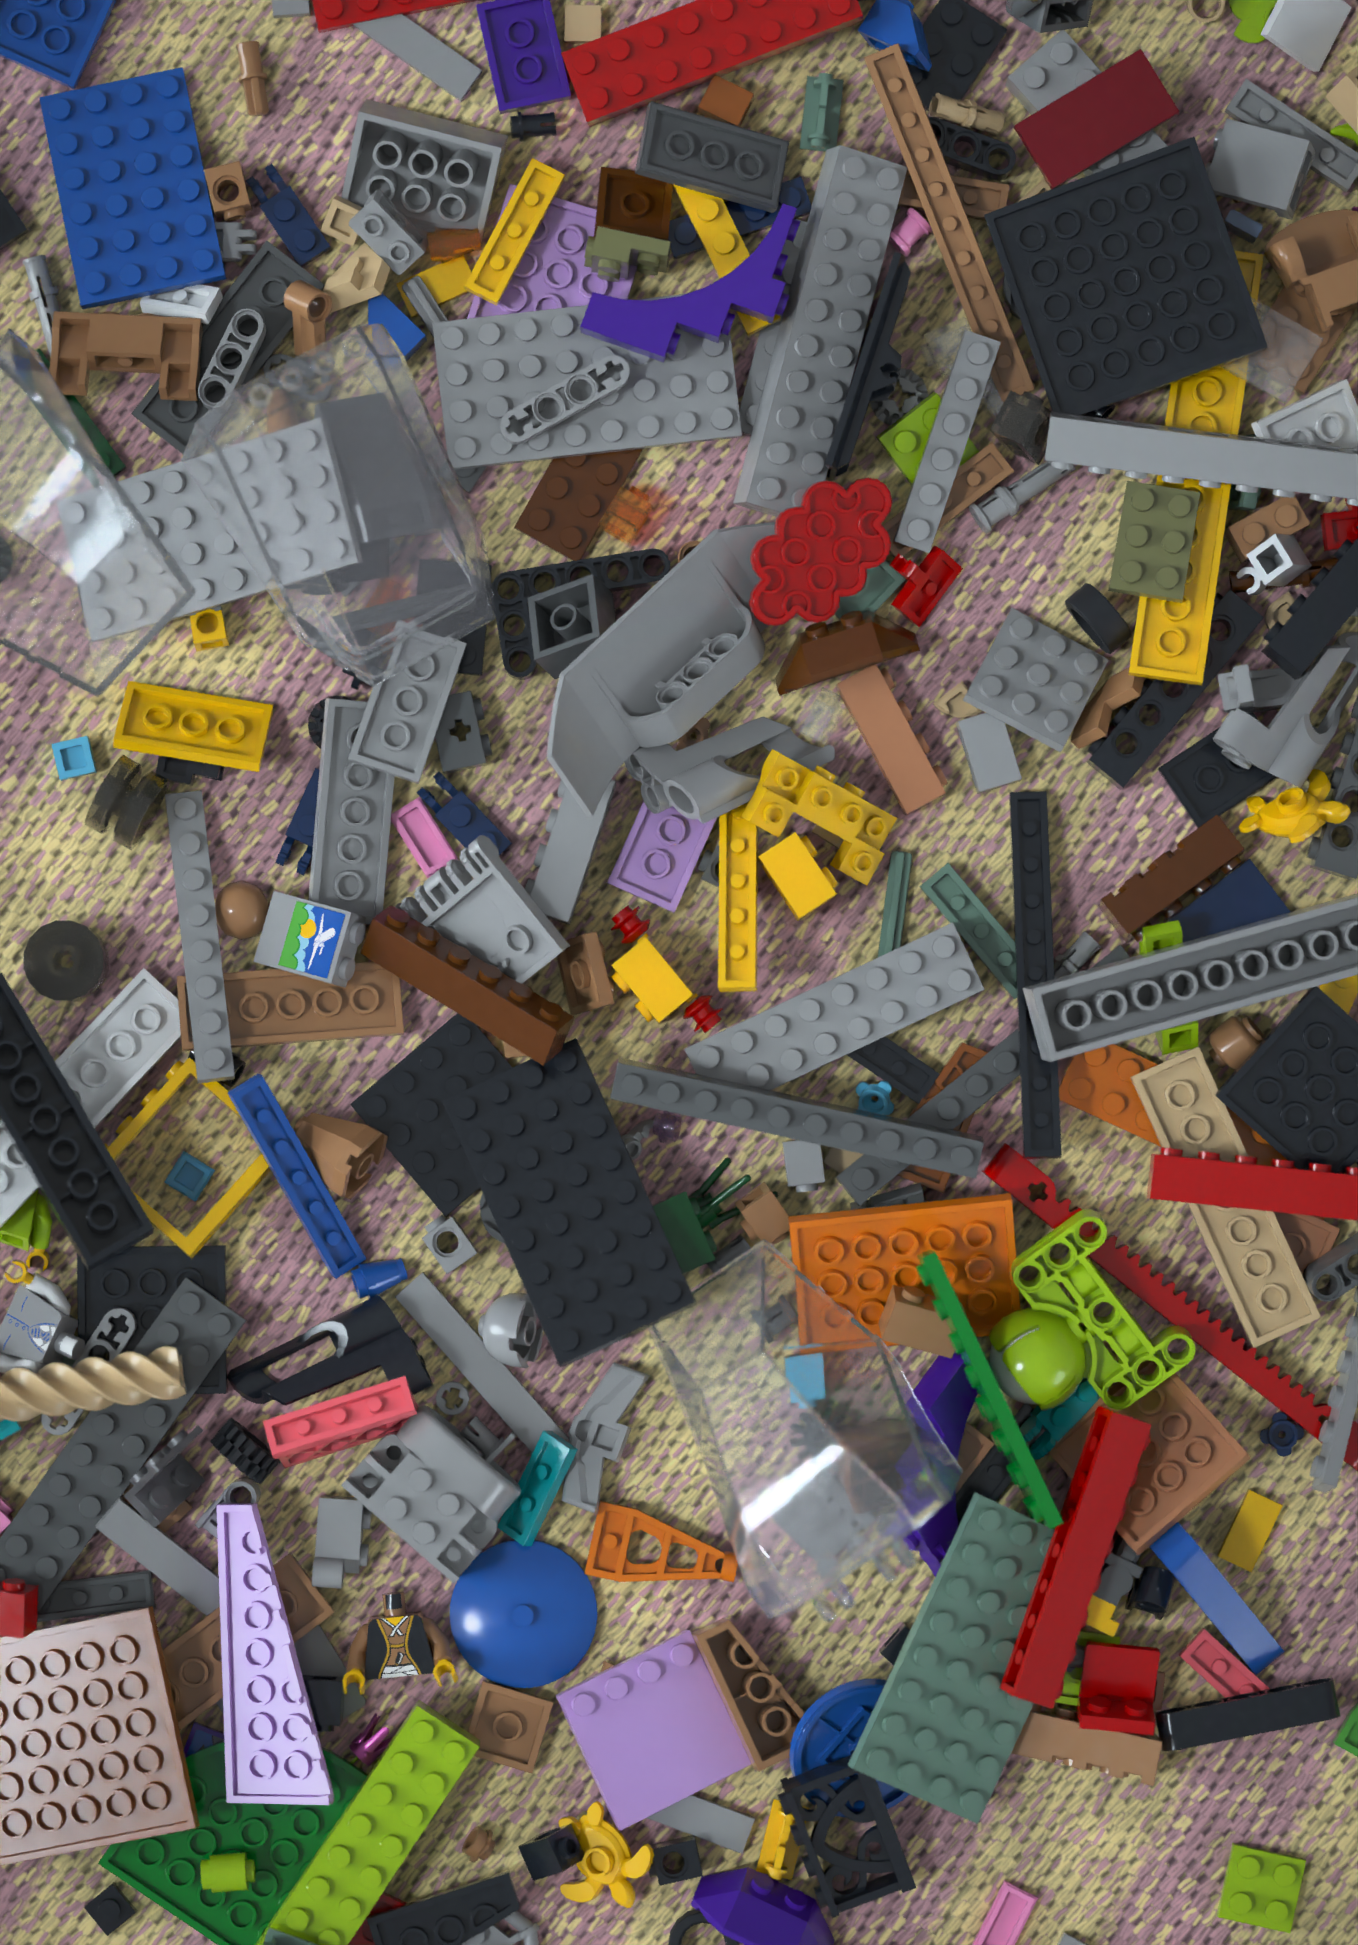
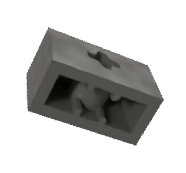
M471 691L449 696L435 736L444 774L487 765L486 756L492 755L488 734L481 735L478 723L479 720L485 719L481 699H473ZM462 722L465 728L471 727V732H468L465 736L466 741L460 742L457 736H451V732L457 729L456 723Z

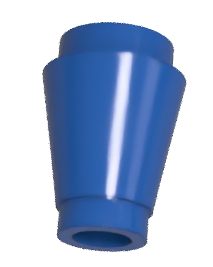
M401 1258L358 1264L357 1269L350 1271L359 1299L367 1296L370 1299L408 1279Z

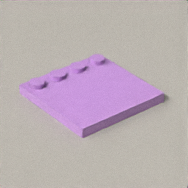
M509 184L499 219L517 185ZM555 197L498 305L496 306L474 295L467 319L588 305L593 292L619 299H628L637 267L630 265L628 279L619 278L618 282L602 280L597 277L598 273L592 272V268L585 267L584 255L589 236L594 237L596 209Z
M686 1629L556 1694V1698L612 1819L620 1831L751 1765L690 1630Z

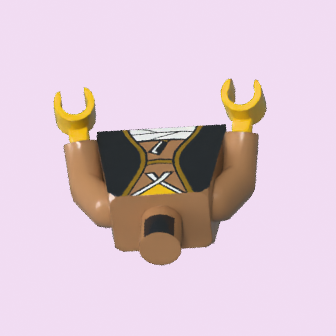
M404 1592L382 1594L384 1615L371 1616L369 1622L359 1628L349 1648L347 1673L343 1677V1692L347 1694V1687L353 1682L360 1684V1695H363L365 1692V1680L433 1673L440 1687H442L441 1676L445 1673H451L454 1683L458 1681V1674L452 1664L448 1638L434 1620L424 1617L422 1611L406 1613Z

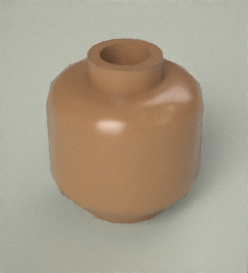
M1231 1016L1211 1032L1209 1040L1212 1049L1209 1051V1054L1221 1068L1228 1065L1230 1068L1237 1070L1265 1037L1259 1027L1248 1016L1244 1018Z

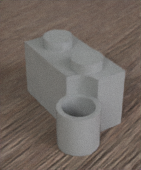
M321 1495L319 1497L312 1587L342 1589L344 1573L359 1574L361 1566L367 1567L369 1544H362L363 1529L370 1530L372 1512L355 1497Z

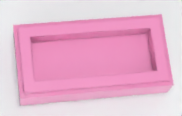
M420 797L391 814L392 823L427 878L432 876L441 867H446V863L451 859L459 860Z
M1004 1880L972 1945H1015L1038 1897Z

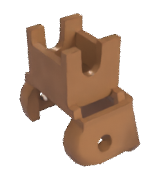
M1343 209L1308 216L1276 233L1265 245L1264 256L1285 285L1286 290L1294 289L1297 294L1305 292L1320 335L1327 333L1329 327L1334 325L1331 317L1358 308V211Z

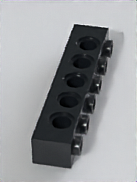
M1229 590L1224 596L1217 592L1215 594L1211 623H1223L1228 629V636L1225 640L1218 641L1209 635L1202 686L1180 683L1181 694L1178 697H1169L1162 688L1164 680L1155 679L1152 681L1146 678L1141 696L1138 697L1139 699L1130 710L1123 706L1110 723L1115 726L1107 738L1103 737L1093 742L1087 749L1092 755L1087 763L1118 789H1123L1264 617L1233 591ZM1149 706L1157 711L1158 721L1155 725L1147 726L1141 722L1139 711L1142 707ZM1119 735H1129L1134 740L1135 748L1131 754H1123L1117 750L1116 739Z

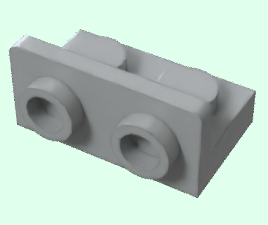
M379 188L367 199L364 207L349 221V226L397 275H401L424 254L430 242Z

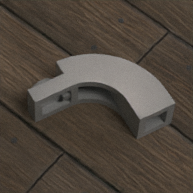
M1248 664L1234 666L1232 672L1217 674L1224 712L1229 713L1230 710L1235 711L1236 708L1246 713L1281 709L1306 674V670L1296 680L1281 668L1251 671L1248 668Z

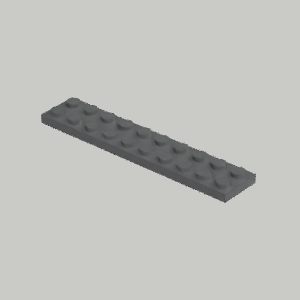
M188 1277L184 1279L133 1352L147 1357L154 1350L163 1346L177 1348L179 1356L182 1354L186 1394L173 1400H160L152 1397L137 1405L114 1403L105 1409L89 1412L0 1537V1582L8 1578L24 1579L27 1585H37L39 1613L98 1530L95 1527L97 1522L113 1503L124 1494L131 1484L129 1480L146 1463L247 1319Z

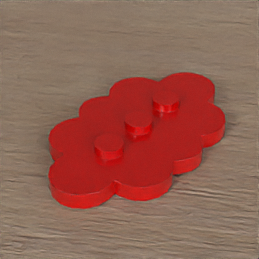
M862 478L854 481L844 489L836 482H816L808 487L803 494L801 507L787 508L779 514L775 522V535L763 537L756 542L751 551L750 561L752 569L761 579L751 591L749 599L751 612L757 620L767 625L777 626L785 624L797 614L810 622L819 623L827 621L838 610L841 597L852 596L862 590L866 583L867 569L879 566L890 554V536L881 523L891 511L892 497L891 492L884 483L878 479Z

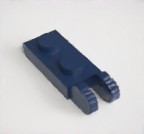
M271 163L265 167V170L271 182L275 183L280 192L268 200L257 179H254L252 176L246 182L260 202L261 210L297 264L304 267L331 249V247L290 186L287 187Z
M315 768L285 833L287 838L276 859L277 864L284 866L291 855V849L295 840L308 845L297 865V873L303 876L312 861L319 769Z
M439 771L433 776L435 782L442 790H446L453 797L443 808L435 801V797L423 787L416 792L436 813L434 816L464 847L468 848V845L480 835L488 837L499 850V856L512 845L462 791L458 792Z

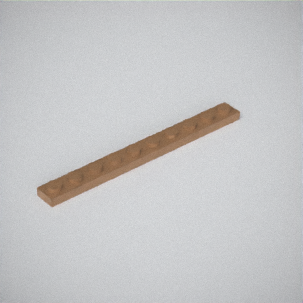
M899 43L864 57L972 332L1001 342L990 373L1000 403L1034 390L1035 386Z

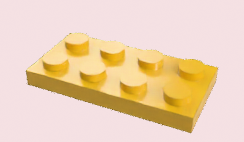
M128 681L113 739V748L259 772L273 716V705Z

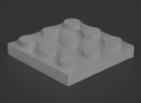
M1011 608L963 701L1061 752L1109 659Z

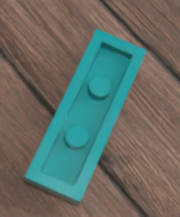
M553 1431L542 1432L518 1482L521 1493L505 1511L498 1524V1528L522 1546H532L578 1450Z

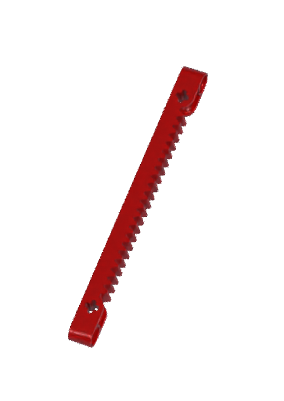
M1006 1143L1002 1145L982 1170L987 1177L1007 1193H1010L1012 1197L1052 1229L1057 1228L1082 1210L1076 1207L1069 1211L1071 1200L1068 1198L1057 1202L1055 1200L1056 1188L1054 1182L1027 1159H1023L1021 1154ZM1042 1181L1045 1185L1042 1189V1192L1045 1194L1044 1199L1035 1198L1031 1201L1029 1199L1031 1191L1028 1189V1186L1030 1184L1038 1185ZM1087 1221L1081 1225L1079 1233L1082 1236L1091 1237L1097 1233L1099 1226L1092 1230L1093 1222ZM1115 1235L1106 1237L1105 1242L1088 1255L1091 1260L1174 1326L1184 1327L1189 1331L1195 1343L1319 1441V1429L1322 1424L1318 1419L1321 1415L1330 1416L1332 1407L1328 1406L1327 1403H1319L1313 1406L1315 1397L1313 1393L1307 1391L1301 1395L1302 1384L1295 1382L1290 1385L1292 1376L1287 1373L1278 1376L1280 1367L1276 1364L1266 1367L1268 1362L1267 1356L1261 1354L1254 1358L1257 1348L1249 1345L1243 1349L1245 1342L1243 1337L1237 1336L1231 1340L1234 1330L1229 1327L1220 1330L1222 1321L1219 1318L1215 1317L1208 1321L1210 1315L1208 1309L1203 1308L1196 1312L1199 1304L1198 1301L1191 1299L1184 1303L1187 1293L1179 1290L1173 1294L1174 1282L1168 1281L1161 1285L1164 1274L1157 1271L1150 1275L1152 1265L1147 1262L1138 1266L1141 1256L1137 1253L1126 1257L1129 1246L1122 1244L1115 1248L1117 1241ZM1353 1420L1343 1461L1358 1471V1423Z

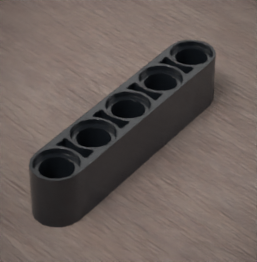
M1333 1678L1311 1680L1170 1708L1155 1713L1158 1734L1162 1741V1751L1181 1750L1340 1717Z

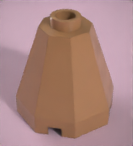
M311 1113L308 1117H301L293 1129L327 1187L338 1195L350 1200L370 1180L372 1175L366 1172L371 1166L372 1161L379 1165L384 1156L388 1139L387 1135L371 1126Z

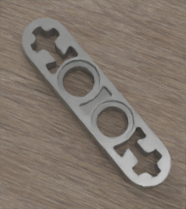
M618 355L606 356L509 410L500 421L502 437L511 444H523L620 390L629 380L630 368L628 363ZM612 363L615 368L621 366L623 370L620 372V380L615 382L613 378H608L602 381L601 385L605 390L598 392L596 381L589 374L596 371L597 378H600L607 373L606 366ZM577 381H585L592 388L590 397L584 401H578L571 396L570 388ZM545 399H553L559 404V413L552 419H545L538 412L539 404ZM531 407L534 418L541 426L534 428L531 421L524 425L523 435L518 436L515 432L509 434L506 431L511 427L509 420L516 418L518 422L527 419L529 415L525 410Z
M115 1308L109 1311L103 1317L85 1345L82 1355L74 1362L72 1368L83 1359L88 1358L90 1350L96 1345H102L108 1349L110 1353L108 1362H111L121 1354L136 1331L137 1320L135 1315L126 1308ZM124 1315L127 1317L125 1324L129 1329L127 1332H118L113 1341L120 1342L119 1347L116 1349L110 1341L99 1338V1335L103 1331L106 1336H109L114 1328L113 1323L110 1322L111 1318H120ZM78 1408L77 1411L75 1410L65 1415L64 1418L68 1420L67 1425L60 1424L54 1427L52 1425L53 1417L44 1414L41 1415V1422L47 1432L53 1435H62L69 1432L75 1426L85 1410Z

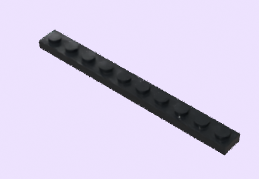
M1047 791L1010 792L1023 1159L1061 1158L1058 1060L1050 1062L1041 1059L1023 991L1024 987L1054 979Z

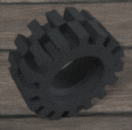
M229 1418L210 1440L213 1446L232 1465L234 1464L242 1473L244 1472L247 1477L259 1484L280 1463L279 1458L274 1459L271 1450L263 1442L232 1418Z

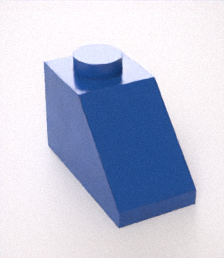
M876 0L859 27L858 32L870 47L879 51L899 43L908 64L929 72L932 67L922 22L913 11L914 5L908 0Z
M383 293L380 296L368 299V341L374 349L370 355L382 368L386 369L390 365L397 372L427 341L426 335Z

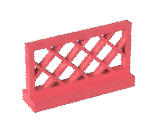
M406 1376L264 1420L263 1424L273 1458H279L283 1466L288 1468L382 1438L388 1433L399 1431L411 1416L417 1414L416 1410L419 1406L411 1393Z

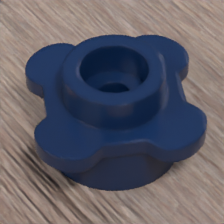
M1282 1412L1275 1413L1272 1416V1423L1269 1427L1260 1432L1261 1442L1272 1445L1276 1448L1277 1454L1282 1457L1290 1455L1292 1452L1291 1448L1296 1444L1297 1440L1302 1439L1304 1436L1302 1426L1292 1424L1287 1420V1415ZM1284 1431L1285 1437L1280 1438L1279 1432Z

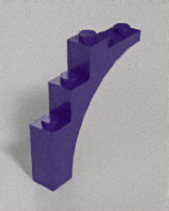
M783 203L770 231L755 251L731 273L705 288L679 297L651 301L619 299L593 292L580 326V332L664 363L667 353L674 356L681 334L675 333L676 328L718 343L721 334L728 336L735 315L729 313L730 309L773 323L776 314L783 316L790 296L784 293L786 283L773 277L774 274L781 277L788 259V255L782 254L787 240L794 242L801 221L795 219L797 208Z
M954 1352L952 1359L939 1355L901 1406L910 1420V1425L917 1431V1434L894 1464L903 1478V1483L910 1489V1492L888 1521V1525L896 1536L897 1543L908 1551H919L920 1557L927 1563L935 1577L959 1527L956 1512V1471L959 1448L966 1421L975 1402L974 1398L978 1395L976 1388H972L964 1372L966 1365L961 1354L957 1355L956 1352Z

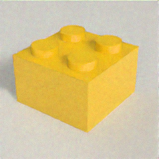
M795 832L758 856V862L796 920L799 921L836 896L834 888L837 887L838 883L827 866L820 869L813 859L818 853L808 837L805 835L799 838Z

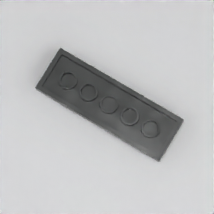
M266 241L224 294L210 323H202L200 381L236 312L247 308L255 310L260 314L266 325L265 339L233 404L226 411L215 413L205 408L199 397L197 401L160 399L158 379L131 414L188 459L193 458L259 374L266 361L273 356L293 330L292 312L284 305V294L289 285L294 281L303 280L322 291L325 285L270 242ZM252 319L243 321L240 324L239 333L246 337L252 336L258 330V322ZM236 352L228 353L223 359V367L230 370L236 369L241 364L242 356ZM220 385L210 387L206 394L207 400L213 403L221 401L225 397V388Z

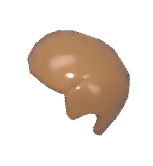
M242 880L227 884L217 894L215 901L218 926L226 935L240 940L256 937L262 931L269 903L261 888Z

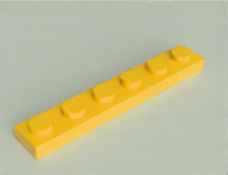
M673 185L719 279L731 273L750 256L723 199ZM735 310L747 336L781 320L780 315L776 314L773 323H769Z
M749 802L719 816L718 989L720 992L757 991L758 826L741 817Z

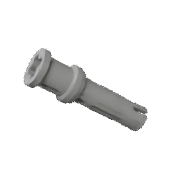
M1047 461L1008 487H997L994 490L995 494L978 505L971 504L969 511L981 530L988 534L992 530L991 526L1008 515L1011 517L1015 516L1017 511H1019V506L1053 485L1062 477L1075 471V467H1073V470L1051 467L1052 461Z

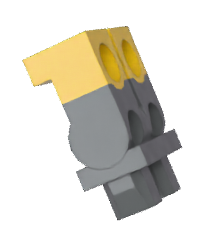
M1118 1535L1110 1555L1105 1558L1100 1572V1586L1092 1595L1088 1606L1089 1615L1086 1623L1114 1637L1119 1627V1623L1111 1618L1121 1596L1127 1594L1132 1588V1576L1139 1578L1143 1570L1142 1567L1136 1564L1139 1556L1120 1535Z

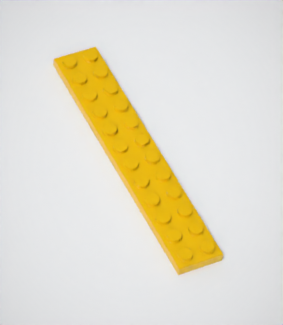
M1235 251L1256 311L1264 254ZM1250 355L1171 383L1164 426L1238 435ZM1157 475L1156 485L1201 493L1182 603L1139 597L1128 675L1202 686L1231 484L1221 483V488H1209L1200 486L1199 480L1184 478V483L1178 484L1162 481V475Z

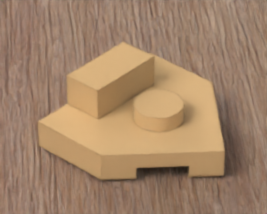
M365 243L327 278L323 292L329 294L333 304L330 313L382 294L390 267Z

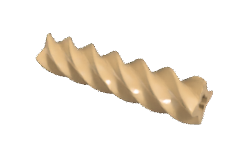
M163 1346L154 1350L147 1357L132 1351L119 1354L111 1362L98 1357H88L76 1364L74 1368L60 1362H53L45 1365L37 1373L25 1368L11 1369L0 1378V1422L4 1419L23 1422L31 1420L40 1414L63 1416L78 1408L87 1411H98L114 1403L137 1405L152 1397L160 1400L177 1399L186 1394L182 1354L179 1356L178 1350L175 1347Z

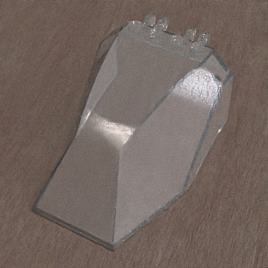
M8 328L0 336V645L2 644L27 657L26 660L33 664L37 662L58 673V677L99 697L196 593V590L105 465L39 353L13 330Z
M763 1239L693 1287L691 1291L697 1302L696 1306L663 1320L648 1329L703 1460L747 1590L768 1619L794 1611L811 1599L814 1608L823 1620L831 1622L836 1618L835 1611L822 1591L831 1587L833 1595L840 1605L849 1610L855 1606V1602L841 1579L870 1559H873L876 1568L887 1581H893L897 1578L895 1567L883 1552L888 1547L892 1546L895 1555L906 1568L911 1569L917 1565L914 1555L902 1538L917 1529L952 1498L963 1470L930 1422L902 1371V1366L877 1334L873 1335L854 1318L850 1311H845L824 1293L825 1290L812 1283L797 1270L798 1267L768 1241Z

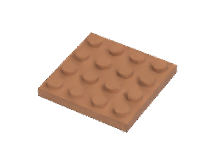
M1151 1360L1143 1361L1138 1366L1137 1371L1140 1374L1149 1375L1156 1369L1157 1364ZM1176 1373L1123 1410L1109 1408L1100 1397L1089 1411L1058 1442L1056 1441L1054 1448L1048 1452L1066 1474L1073 1479L1098 1405L1138 1418L1152 1425L1149 1431V1445L1142 1452L1137 1466L1138 1476L1136 1482L1130 1487L1125 1500V1514L1122 1520L1117 1523L1115 1529L1138 1556L1251 1459L1249 1454ZM1117 1382L1107 1393L1114 1397L1120 1396L1126 1391L1127 1386L1124 1383Z

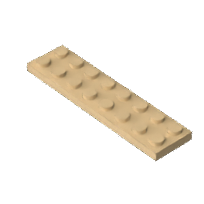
M1199 1047L1130 1077L1161 1147L1183 1149V1157L1197 1158L1198 1151L1220 1153V1161L1234 1162L1235 1155L1248 1156L1225 1104L1215 1096L1218 1088ZM1187 1203L1253 1348L1321 1318L1274 1212Z

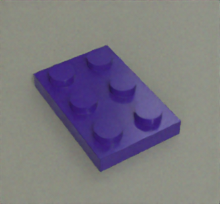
M495 0L476 4L500 114L571 99L550 0Z

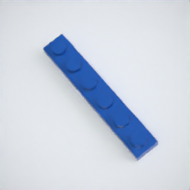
M258 1073L229 1091L227 1094L331 1276L337 1279L366 1260L367 1258L264 1077Z

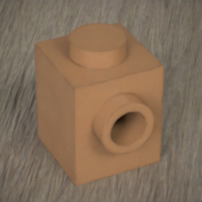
M765 1182L735 1202V1205L745 1217L740 1222V1225L752 1241L759 1237L766 1247L770 1243L777 1244L790 1234L788 1214Z

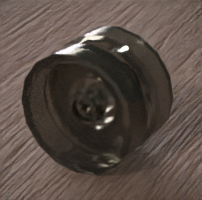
M122 755L100 785L85 818V825L104 834L116 823L113 841L132 850L147 831L161 806L169 788L170 780L151 771L139 782L142 772L141 764Z
M53 921L41 926L29 938L24 950L23 969L29 983L41 995L60 1002H78L92 996L104 984L109 972V952L104 940L92 928L74 921ZM66 955H72L70 960L74 961V964L71 968L63 967L62 959Z

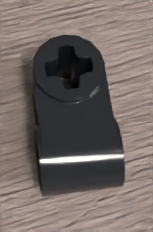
M1154 1566L1144 1567L1139 1578L1135 1577L1125 1609L1131 1611L1133 1608L1154 1614L1155 1619L1162 1620L1167 1612L1176 1578L1166 1569Z

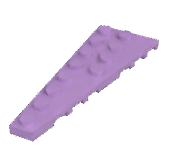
M257 1503L218 1504L216 1507L226 1803L330 1805L334 1803V1793Z

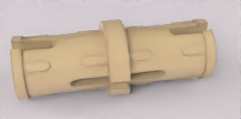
M936 93L929 106V114L932 117L952 121L966 129L975 128L992 135H998V132H1001L1004 125L1005 117L1002 112L978 106L975 101L970 99L962 101Z

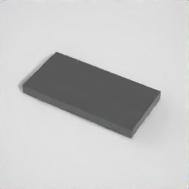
M651 101L647 106L635 174L774 213L778 208L789 141Z

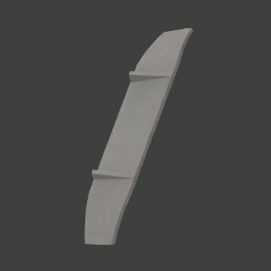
M775 522L713 530L560 673L552 708L547 760L587 817L594 815L612 777L633 752L639 747L662 746L681 738L761 662L765 653V643L761 632L768 625L757 620L750 609L749 599L751 591L761 580L752 569L750 557L757 541L765 536L775 535Z

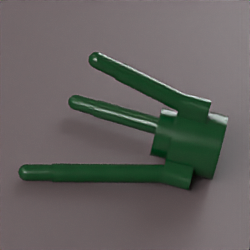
M728 1157L722 1161L698 1190L688 1196H694L700 1207L702 1216L698 1220L702 1230L708 1225L714 1229L722 1222L742 1214L735 1207L718 1215L723 1210L719 1204L751 1180V1176L748 1174L734 1182L716 1197H713L710 1192L704 1196L731 1163V1159ZM773 1191L772 1193L777 1198L778 1192Z

